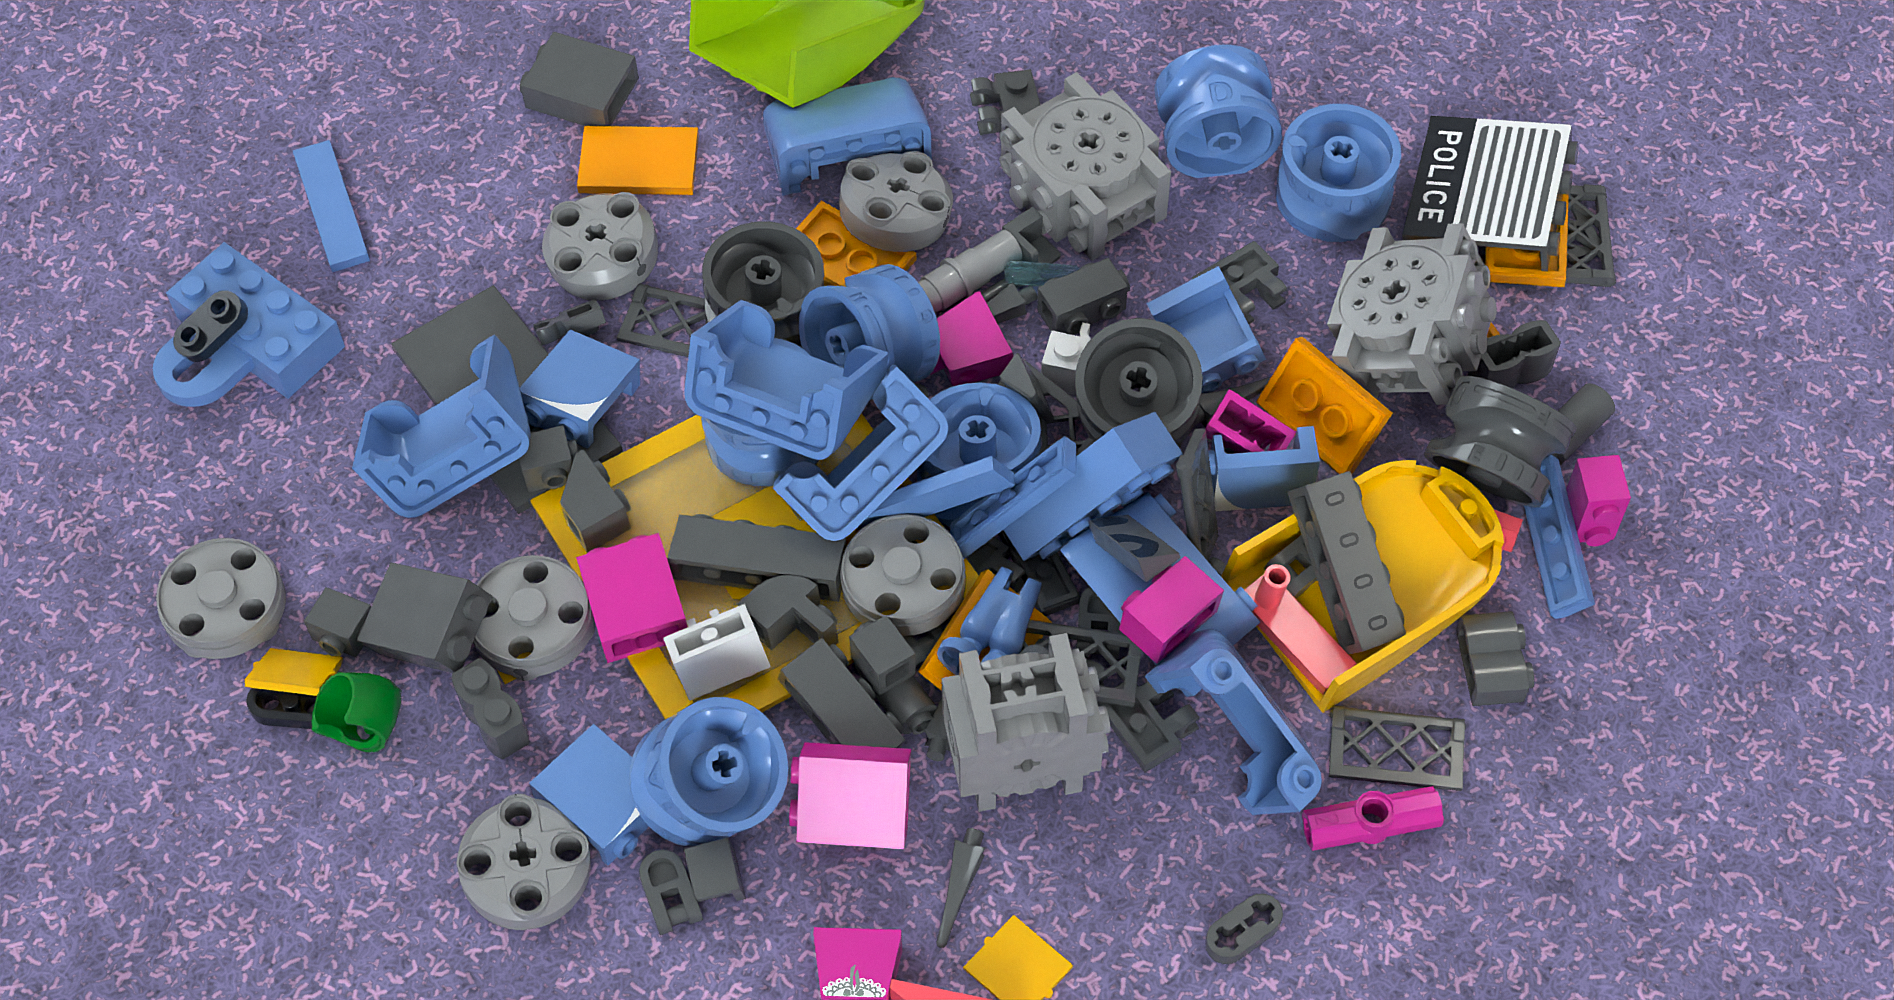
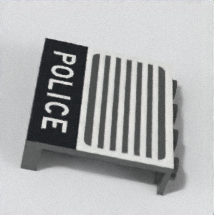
M1431 116L1402 233L1403 240L1444 238L1448 224L1463 223L1471 240L1473 239L1477 246L1540 251L1541 270L1548 271L1550 257L1557 256L1559 252L1560 232H1556L1557 225H1564L1566 217V201H1562L1563 194L1570 195L1573 173L1568 171L1569 165H1576L1579 144L1578 141H1572V126L1566 124Z

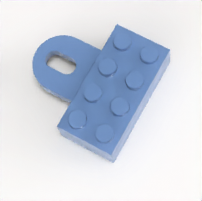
M223 242L170 288L166 294L176 317L184 322L214 293L224 290L231 291L240 297L248 307V317L245 324L209 357L212 359L211 362L193 379L187 382H179L177 379L194 362L189 361L176 351L173 338H171L155 357L153 376L165 398L177 405L186 407L203 406L218 400L249 372L255 374L289 399L345 347L337 322ZM226 305L218 311V314L225 310ZM196 333L190 338L189 342L195 338Z
M1156 412L1114 427L1076 456V476L1006 527L1004 532L1023 561L1039 554L1044 560L1058 552L1071 539L1089 529L1090 520L1112 515V510L1119 505L1124 507L1139 498L1144 493L1142 488L1151 482L1153 485L1174 471L1171 465L1183 453Z

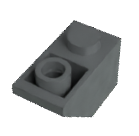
M582 449L575 454L560 504L568 527L588 553L631 529L627 516L631 506L619 488L615 491L612 490L608 484L610 477L599 460L592 462Z

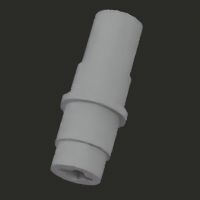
M1001 230L974 248H968L954 258L946 257L940 262L938 268L923 276L918 283L928 296L934 312H942L958 301H964L973 295L974 291L989 283L991 278L1022 259V250L1015 237L1009 231Z

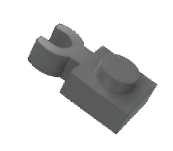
M593 299L559 312L558 317L539 321L533 324L541 345H545L566 335L570 329L589 336L597 332L599 326L605 324L606 320L597 300Z

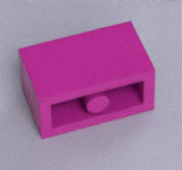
M1619 455L1577 458L1566 490L1579 542H1586L1589 546H1601L1615 538L1631 499Z
M1186 556L1173 567L1170 565L1154 576L1151 582L1152 585L1145 591H1134L1121 607L1123 615L1119 630L1156 664L1217 612L1224 592L1217 583Z

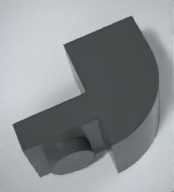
M781 575L770 578L759 584L737 603L738 606L745 604L760 641L770 650H773L795 629H798L813 643H816L821 638H823L828 646L839 643L836 629L837 620L833 613L820 603L818 585L807 578L795 575Z

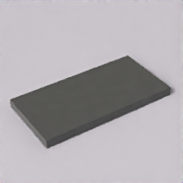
M494 285L391 343L393 351L435 405L479 380L470 367V355L479 343L494 334L505 345L512 356L519 388L548 356V352ZM601 419L593 427V443L590 447L585 448L577 444L578 452L583 449L592 462L599 460L603 463L623 452L622 445ZM529 424L530 433L545 430ZM519 458L489 475L518 514L532 507L531 499L550 490L547 488L528 493Z

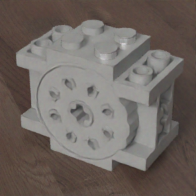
M1076 72L1064 79V92L1023 115L1015 107L1001 114V132L999 134L1001 156L999 161L1003 171L1011 177L1010 197L1019 209L1025 207L1028 210L1034 207L1043 216L1042 234L1048 233L1055 242L1068 236L1073 249L1078 253L1083 251L1093 261L1105 254V243L1148 218L1153 224H1156L1167 217L1171 171L1158 158L1160 139L1113 89L1099 96Z
M1463 223L1448 224L1444 238L1394 241L1387 227L1372 228L1363 259L1347 260L1327 323L1336 339L1332 358L1340 369L1376 399L1379 393L1429 392L1436 405H1447L1459 378L1462 376V371H1477L1481 354H1484L1487 350V333L1490 323L1496 318L1497 306L1495 299L1490 297L1487 291L1490 285L1489 268L1483 264L1478 254L1476 242L1473 239L1471 240Z
M1067 633L1049 636L1048 654H1040L1038 652L1010 654L980 663L977 650L959 653V675L942 678L943 722L960 796L975 795L978 812L996 809V794L999 797H1008L1013 793L1019 795L1030 794L1038 788L1048 789L1056 786V783L1060 780L1062 781L1065 795L1082 792L1083 776L1089 775L1090 772L1101 770L1102 753L1109 751L1106 733H1110L1109 716L1106 707H1098L1095 693H1100V686L1095 666H1087L1084 651L1080 652L1078 648L1071 649Z

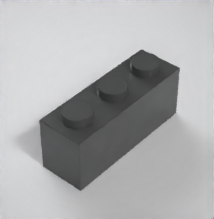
M821 638L780 670L778 676L780 683L830 744L887 748L902 747L905 742V738L901 735L904 732L903 726L891 712L887 711L885 714L873 701L877 698L874 690L863 678L855 679L846 668L849 665L846 656L835 644L828 646L823 638Z

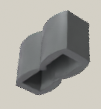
M1538 320L1525 323L1516 328L1511 335L1501 334L1487 338V350L1484 354H1481L1477 371H1469L1468 376L1490 380L1512 389L1516 384H1528L1539 381L1551 372L1561 341L1547 321Z
M1512 611L1462 615L1456 632L1472 706L1524 702L1529 688L1534 687V671L1530 662L1525 663L1521 649H1525L1526 645L1523 625L1516 623Z
M478 658L452 673L453 686L463 712L471 722L479 727L485 745L495 756L505 759L530 744L529 734L520 707L513 697L503 691L499 677L490 664Z

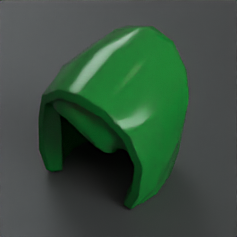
M339 672L331 676L317 694L312 713V731L363 752H379L385 747L396 724L402 704V690L390 679L380 675ZM357 726L363 727L364 731L369 734L367 739L363 740L356 732Z

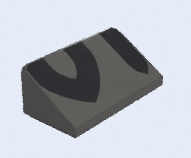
M1016 353L999 376L1005 387L1027 399L1036 410L1038 417L1046 422H1052L1054 415L1037 377L1021 355Z
M1129 515L1097 518L1089 521L1096 544L1145 582L1181 558L1179 552Z

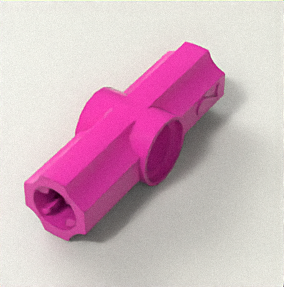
M1433 786L1393 794L1368 791L1355 801L1303 810L1302 813L1304 834L1307 844L1312 851L1357 842L1377 844L1389 836L1442 827L1444 823L1442 802L1438 791ZM1363 815H1377L1382 820V822H1369L1364 818Z

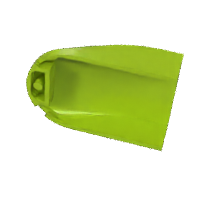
M691 0L689 51L729 72L731 76L749 83L758 91L767 93L794 108L843 86L863 71L921 15L924 10L925 0Z

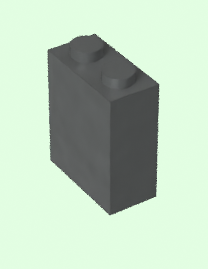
M553 32L546 45L543 44L539 48L536 61L530 71H526L521 78L520 92L523 95L525 108L583 126H611L639 79L636 58L627 53Z
M390 562L357 641L378 654L389 658L454 673L463 667L470 653L471 646L482 619L486 615L492 595L465 578Z

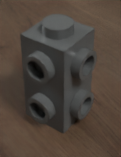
M1108 257L1096 263L1085 264L1073 273L1061 278H1052L1044 283V285L1039 286L1037 311L1050 331L1071 335L1080 332L1082 322L1091 325L1103 319H1112L1119 315L1121 311L1126 310L1127 292L1130 291V284L1125 273L1121 269L1117 270Z

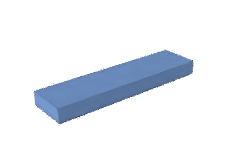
M330 140L293 150L332 272L370 261Z
M1064 436L1014 474L1015 486L985 496L950 523V534L957 542L963 559L1076 476L1075 442Z
M1550 455L1542 461L1540 469L1541 473L1547 477L1551 484L1540 507L1524 506L1550 616L1554 619H1559L1595 605L1560 463L1556 457Z
M989 456L895 489L857 528L861 530L871 522L891 515L908 514L926 517L1015 486L1014 472L994 457Z

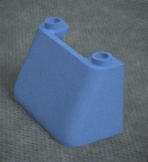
M890 77L880 81L835 89L817 99L794 108L779 100H775L763 111V125L782 196L801 192L800 185L808 176H811V180L819 179L818 166L888 152L903 154L909 151H918L926 154L932 160L931 130L928 120L909 82L905 79Z
M743 300L738 301L691 334L684 396L688 407L693 413L817 460L828 458L841 446L884 378L889 358L888 352L871 346L861 345L854 348L847 355L843 368L774 343L775 324L772 316L762 307Z
M495 334L479 343L470 355V367L479 380L419 416L408 405L397 400L382 402L365 412L352 469L398 515L407 518L421 516L522 457L527 452L531 437L530 427L512 356Z
M894 364L886 370L884 378L873 394L874 403L886 418L828 476L814 463L799 461L789 466L774 481L773 489L826 540H842L850 535L947 437L949 428L943 413Z
M1148 492L1108 516H1131L1179 552L1181 558L1171 564L1172 567L1186 556L1224 590L1217 612L1193 633L1205 629H1214L1224 634L1231 644L1235 645L1260 623V620L1252 612L1258 605L1242 587H1239L1234 592L1171 519L1177 511L1161 493L1153 498ZM1090 528L1071 539L1060 549L1120 623L1123 615L1121 607L1125 600L1134 591L1140 590L1143 592L1152 585V579L1145 582L1096 544Z
M1205 629L1193 633L1145 675V678L1158 694L1177 688L1186 697H1191L1203 689L1212 696L1254 752L1239 766L1244 773H1247L1248 784L1246 791L1238 797L1241 804L1252 815L1300 812L1316 797L1321 788L1322 777L1305 740L1228 638L1220 631Z

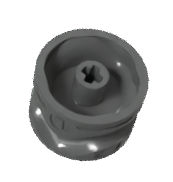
M770 221L741 224L720 235L711 244L705 254L702 265L705 323L707 324L735 303L743 300L762 307L772 316L775 324L774 338L789 341L802 348L799 334L801 305L810 291L824 286V263L814 242L804 233L793 227Z
M1133 318L1121 320L1099 331L1082 351L1075 375L1078 416L1090 438L1095 442L1114 427L1156 412L1177 446H1179L1193 429L1200 409L1203 376L1201 363L1196 351L1179 331L1153 319ZM1140 388V392L1133 391V389Z
M1461 376L1446 406V415L1453 421L1455 432L1445 438L1434 437L1431 439L1424 452V456L1439 469L1441 466L1450 469L1479 489L1507 501L1536 508L1542 505L1551 486L1547 477L1541 473L1542 461L1546 456L1554 453L1564 455L1571 443L1570 439L1574 436L1577 428L1565 415L1518 390L1479 377Z

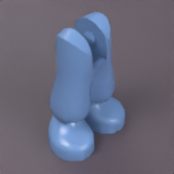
M1001 567L981 599L965 618L960 628V637H949L940 644L937 651V657L940 662L953 674L959 675V653L977 650L979 656L981 651L989 646V653L984 656L980 663L1005 655L1019 654L1024 644L1028 623L1039 597L1042 586L1041 582L1028 578L1018 595L1008 591L1014 571Z

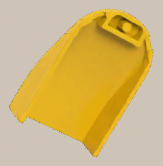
M1401 460L1378 465L1353 479L1360 487L1362 493L1361 504L1367 521L1372 524L1375 530V544L1381 562L1386 565L1389 571V585L1393 597L1404 614L1403 626L1406 631L1404 636L1363 652L1349 654L1357 665L1334 678L1326 693L1322 695L1268 636L1256 626L1322 713L1394 668L1474 607L1487 594L1499 575L1502 566L1500 565L1502 546L1504 544L1499 519L1486 497L1471 482L1454 471L1442 466L1438 470L1416 465V460ZM1295 514L1233 549L1221 577L1234 592L1239 587L1246 589L1264 575L1265 565L1276 554L1302 535ZM1297 560L1289 564L1298 575L1305 570ZM1315 581L1296 600L1339 644L1318 581Z

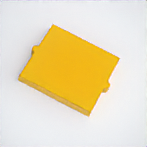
M270 648L260 661L253 663L252 671L245 678V687L317 696L323 684L341 668L343 657Z
M1013 915L992 938L988 936L984 939V946L967 962L963 969L998 1000H1043L1045 997H1052V989L1073 968V965Z

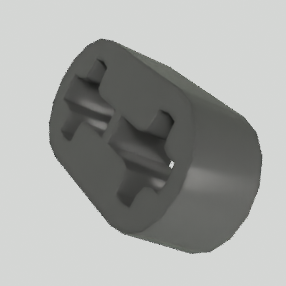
M1255 894L1215 921L1209 927L1205 941L1206 951L1209 956L1218 963L1233 964L1272 937L1279 930L1283 917L1279 901L1268 894ZM1254 908L1261 912L1267 909L1271 911L1270 924L1260 920L1251 927L1247 925L1253 919ZM1238 930L1241 932L1235 939L1234 950H1231L1228 946H1224L1221 949L1217 947L1218 934L1222 933L1223 936L1230 937Z

